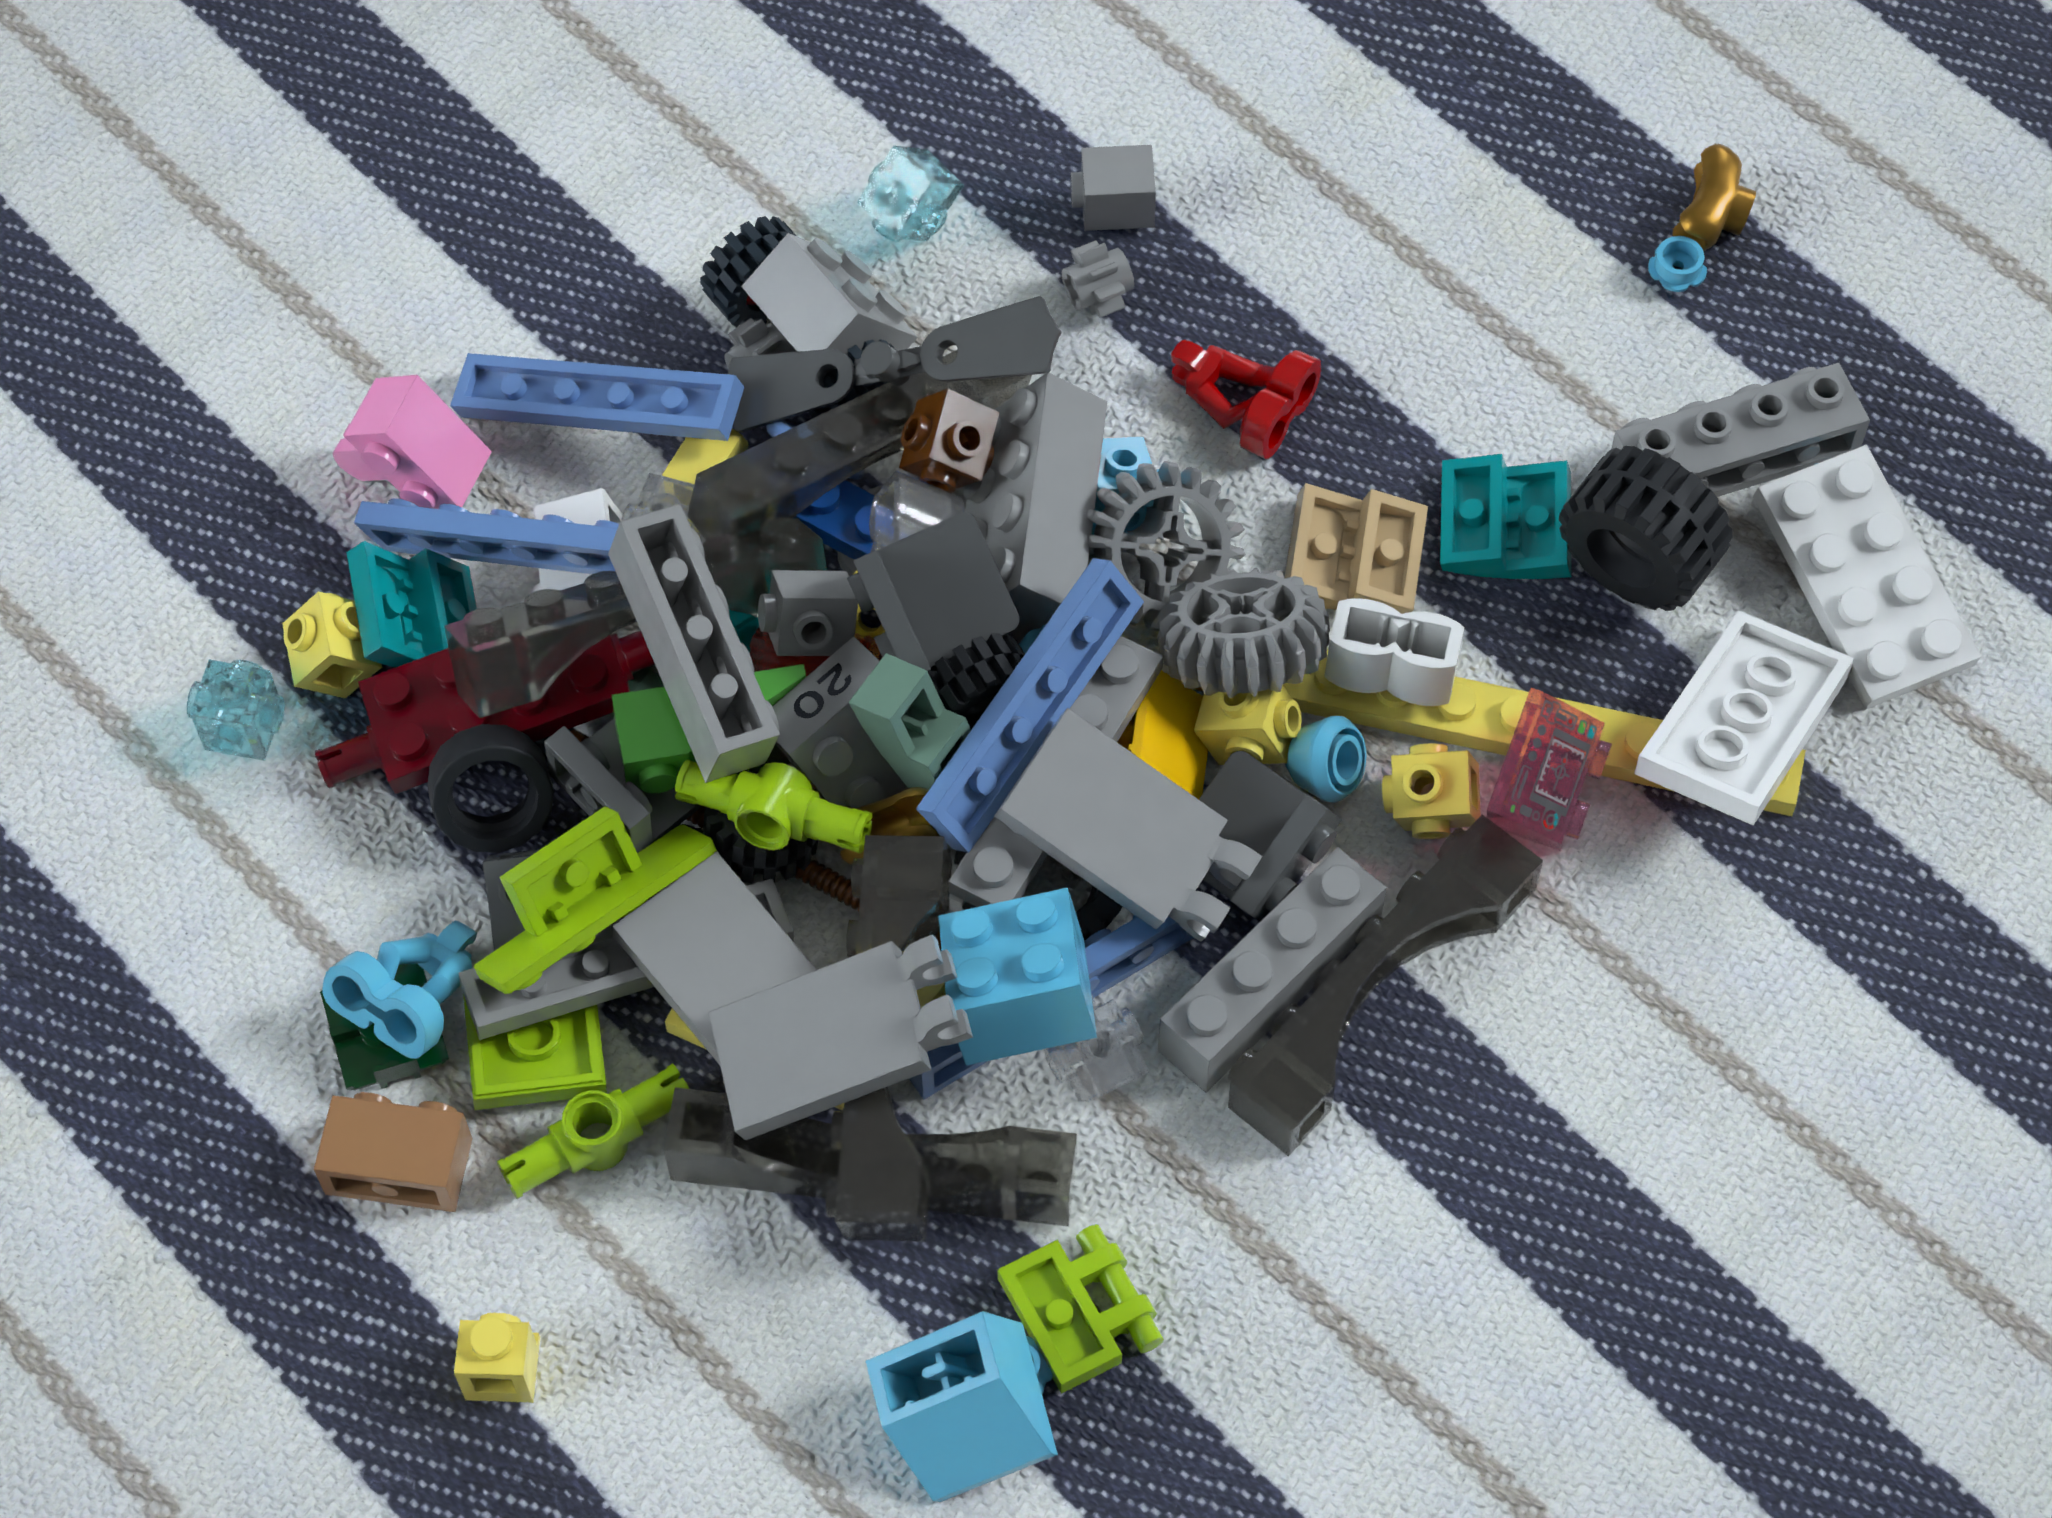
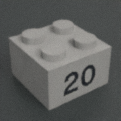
M854 636L772 707L778 720L780 733L776 745L797 770L807 777L812 789L817 790L821 799L856 809L898 794L907 786L876 748L849 704L850 699L879 663V660Z

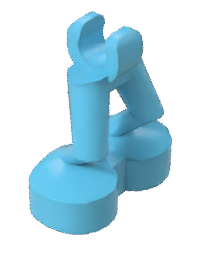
M454 921L439 936L426 933L421 937L384 942L379 948L377 959L368 953L355 951L341 959L326 972L323 980V996L327 1004L335 1012L363 1029L368 1028L374 1023V1034L380 1041L408 1058L417 1059L435 1046L440 1039L444 1029V1015L440 1004L460 986L458 972L472 969V956L465 948L475 942L477 932L459 921ZM418 963L432 977L422 988L411 984L403 986L394 980L398 966L400 964Z

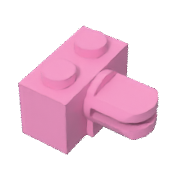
M418 375L375 378L353 420L343 434L344 439L339 441L332 454L336 463L358 480H388L400 492L399 496L401 499L414 503L419 507L439 509L441 504L463 507L492 451Z

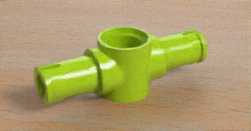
M687 759L681 766L676 779L675 791L677 793L675 797L678 801L698 804L727 814L728 820L734 822L736 830L742 838L761 849L778 850L785 847L790 838L801 842L811 838L862 853L869 840L872 829L871 812L848 808L821 799L819 793L813 791L807 777L796 768L787 764L768 763L762 766L757 774L742 771L739 775L731 774L705 783L698 764Z
M672 1063L667 1066V1069L623 1093L617 1088L608 1094L602 1091L588 1090L574 1096L565 1106L562 1119L547 1127L548 1135L510 1156L496 1161L506 1183L511 1185L510 1189L516 1199L521 1198L524 1193L567 1169L572 1174L583 1168L590 1171H604L613 1168L622 1161L628 1150V1143L643 1135L642 1128L684 1104L693 1102V1096L684 1078L679 1079L680 1072L677 1067ZM595 1123H605L611 1126L606 1134L596 1139H586L580 1136L586 1127Z

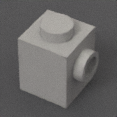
M1152 145L1081 148V172H1070L1072 208L1083 207L1084 230L1155 228L1156 189Z
M772 570L770 593L760 595L758 620L760 631L769 633L777 656H831L853 636L855 637L858 602L847 580L849 577L847 571Z

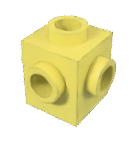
M318 591L282 623L284 643L288 651L294 687L346 699L359 687L358 681L371 677L382 668L380 663L364 658L354 600L340 597L337 594Z
M1282 685L1281 692L1268 689L1258 691L1256 697L1250 693H1238L1233 698H1229L1226 692H1217L1212 695L1204 694L1194 732L1218 765H1224L1228 758L1237 751L1247 752L1262 764L1287 763L1290 742L1292 738L1297 737L1301 729V710L1284 685Z
M1426 743L1411 746L1409 754L1391 756L1392 775H1384L1382 779L1384 810L1386 813H1393V819L1405 831H1412V837L1418 839H1441L1451 835L1450 828L1481 826L1479 763L1468 750L1448 752V746Z

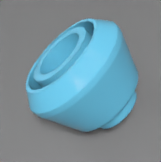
M1330 716L1301 727L1297 737L1292 738L1290 742L1288 761L1285 765L1292 780L1298 786L1325 802H1339L1351 794L1363 778L1367 758L1365 741L1360 731L1348 718L1344 716Z

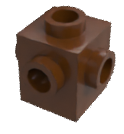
M945 389L917 400L914 413L907 420L902 431L901 444L904 447L899 468L920 477L919 483L923 487L940 493H953L955 489L982 481L994 458V447L991 443L1000 412L950 389Z

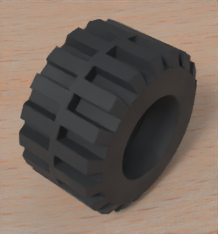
M1624 446L1622 450L1619 448L1609 450L1572 494L1559 514V521L1562 524L1559 528L1561 536L1568 543L1567 548L1569 552L1578 560L1581 567L1610 592L1612 591L1632 604L1637 603L1644 608L1652 610L1660 608L1670 611L1675 610L1677 606L1683 607L1731 546L1729 542L1733 538L1732 528L1727 524L1730 519L1726 510L1718 504L1719 499L1702 483L1698 476L1682 467L1680 463L1670 457H1663L1658 452L1647 448L1642 451L1635 446Z

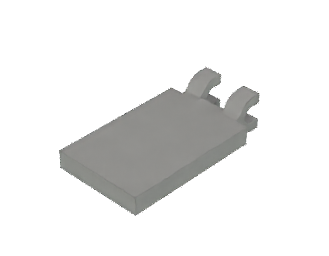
M1069 708L1060 715L994 815L998 820L1154 929L1162 925L1169 916L1200 942L1206 938L1210 930L1214 932L1218 929L1230 910L1229 906L1212 895L1196 891L1206 873L1210 871L1217 880L1233 891L1242 879L1247 880L1262 858L1260 854L1248 846L1219 836L1228 821Z
M715 852L612 926V936L719 1065V1057L709 1017L710 1011L817 970L718 852Z
M933 934L911 943L905 949L903 955L902 951L890 941L710 1011L709 1017L735 1132L743 1139L748 1140L930 1071L931 1066L927 1051L972 1038L973 1035L967 1013L963 1009L955 1010L953 999L948 994L926 1003L921 1008L916 991L926 986L938 985L958 978L952 954L947 949L940 951L938 940Z

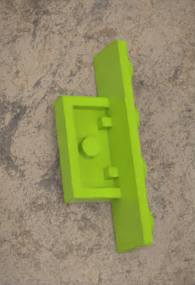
M604 806L499 877L525 930L474 965V969L478 977L504 994H510L533 985L540 979L543 971L567 954L576 953L588 947L594 941L596 934L618 919L626 917L647 902L650 897L713 855L717 850L712 839L686 825H679L637 853L618 812Z

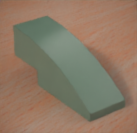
M887 653L849 701L852 710L867 735L908 788L922 787L929 790L971 731L965 717L944 708L927 670Z

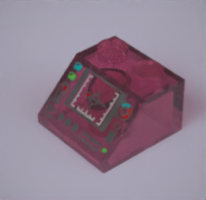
M1530 688L1486 810L1488 825L1558 851H1562L1566 837L1578 840L1591 806L1590 803L1580 800L1588 776L1600 780L1612 748V743L1602 740L1605 723L1545 692Z

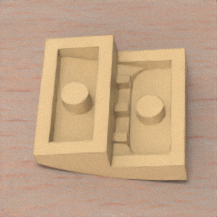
M1305 483L1297 494L1284 578L1301 577L1304 585L1317 587L1318 596L1324 600L1325 609L1337 610L1339 601L1358 598L1384 603L1401 614L1412 612L1415 604L1428 506L1371 489L1365 498L1360 500Z

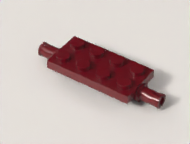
M593 593L358 681L371 725L366 726L367 733L323 750H316L315 757L319 761L317 764L329 789L335 787L336 784L381 768L386 774L387 781L395 794L428 782L429 767L440 746L459 731L481 724L507 725L527 734L536 742L552 736L563 726L570 729L613 713L612 695L631 692L628 681L634 679L633 673L653 666L655 663L641 630L621 638L618 637L617 633L611 635L596 594Z

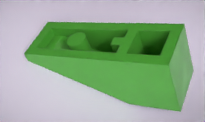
M804 664L754 672L765 700L772 706L806 678ZM665 687L612 695L615 726L625 783L628 781L632 782L640 790L647 793H661L673 789L683 763L687 759L694 762L696 760Z

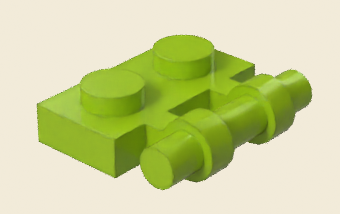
M1098 1224L1091 1225L1076 1235V1239L1085 1255L1071 1262L1057 1239L997 1269L998 1280L1028 1335L1035 1341L1052 1372V1378L1061 1394L1122 1363V1353L1113 1339L1114 1337L1130 1333L1140 1353L1149 1352L1157 1348L1164 1341L1153 1321L1157 1315L1146 1294L1138 1295L1124 1270L1128 1263L1117 1243L1109 1244ZM1092 1282H1101L1114 1306L1099 1313L1084 1286Z

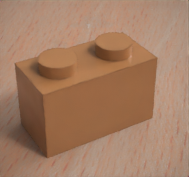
M361 1092L355 1094L353 1098L332 1095L314 1171L325 1195L456 1212L472 1144V1136L464 1113L458 1112L454 1107L445 1103L424 1101L416 1107L394 1104L388 1098L375 1093Z

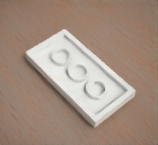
M1867 445L1758 486L1753 498L1832 648L1854 658L1848 678L1865 710L1976 665L1982 656Z
M1738 610L1640 753L1634 774L1754 826L1848 679L1854 658Z

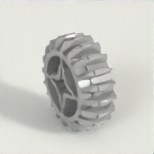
M1164 461L1158 472L1152 464H1139L1137 480L1126 472H1120L1116 475L1119 494L1106 488H1101L1097 491L1099 500L1106 506L1103 512L1091 509L1087 512V519L1097 524L1094 534L1086 535L1088 536V545L1094 551V554L1088 557V565L1093 558L1110 560L1144 601L1129 623L1133 626H1136L1143 619L1146 628L1159 631L1161 607L1170 603L1171 594L1177 591H1185L1186 583L1191 581L1205 582L1208 574L1216 576L1230 574L1232 570L1227 569L1229 559L1238 560L1246 555L1243 548L1230 544V538L1239 536L1245 530L1242 524L1234 521H1225L1233 513L1236 505L1230 499L1217 500L1221 491V485L1214 480H1207L1201 483L1202 473L1196 468L1187 467L1180 474L1178 464ZM1180 499L1195 514L1201 529L1202 540L1193 539L1187 535L1184 529V513L1178 512ZM1154 500L1153 506L1147 507L1145 520L1140 527L1133 531L1124 532L1127 523L1134 513L1146 503ZM1157 538L1161 540L1166 538L1169 539V542L1183 545L1184 547L1182 549L1169 548L1166 554L1162 552L1156 554L1153 550L1140 547L1139 545L1142 543L1155 544ZM1121 552L1133 554L1140 564V579L1145 580L1144 594L1138 591L1128 579L1122 565ZM1192 561H1198L1190 577L1179 587L1170 591V587L1177 586V578L1184 565Z
M1254 568L1249 573H1237L1232 569L1228 575L1216 576L1208 574L1207 580L1202 583L1194 581L1186 583L1185 591H1177L1171 594L1170 603L1161 607L1160 632L1157 635L1159 652L1163 654L1164 665L1168 666L1170 677L1182 680L1184 688L1195 689L1202 687L1205 695L1226 692L1229 698H1233L1238 693H1250L1256 697L1258 691L1270 689L1275 692H1281L1284 683H1302L1304 674L1318 671L1319 661L1327 657L1330 625L1328 611H1325L1324 600L1318 596L1317 587L1304 585L1301 577L1284 578L1282 571L1279 570L1264 574L1260 573L1258 568Z

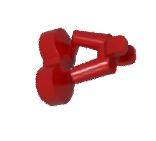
M1181 340L1171 352V361L1176 364L1172 369V379L1184 386L1186 394L1195 400L1223 429L1242 419L1240 447L1264 459H1269L1276 453L1285 438L1290 422L1307 408L1317 389L1321 374L1320 359L1299 350H1295L1283 357L1274 367L1262 365L1214 345H1210L1207 350H1204L1201 346L1188 340ZM1219 377L1249 386H1266V388L1260 390L1252 398L1232 406L1214 384Z

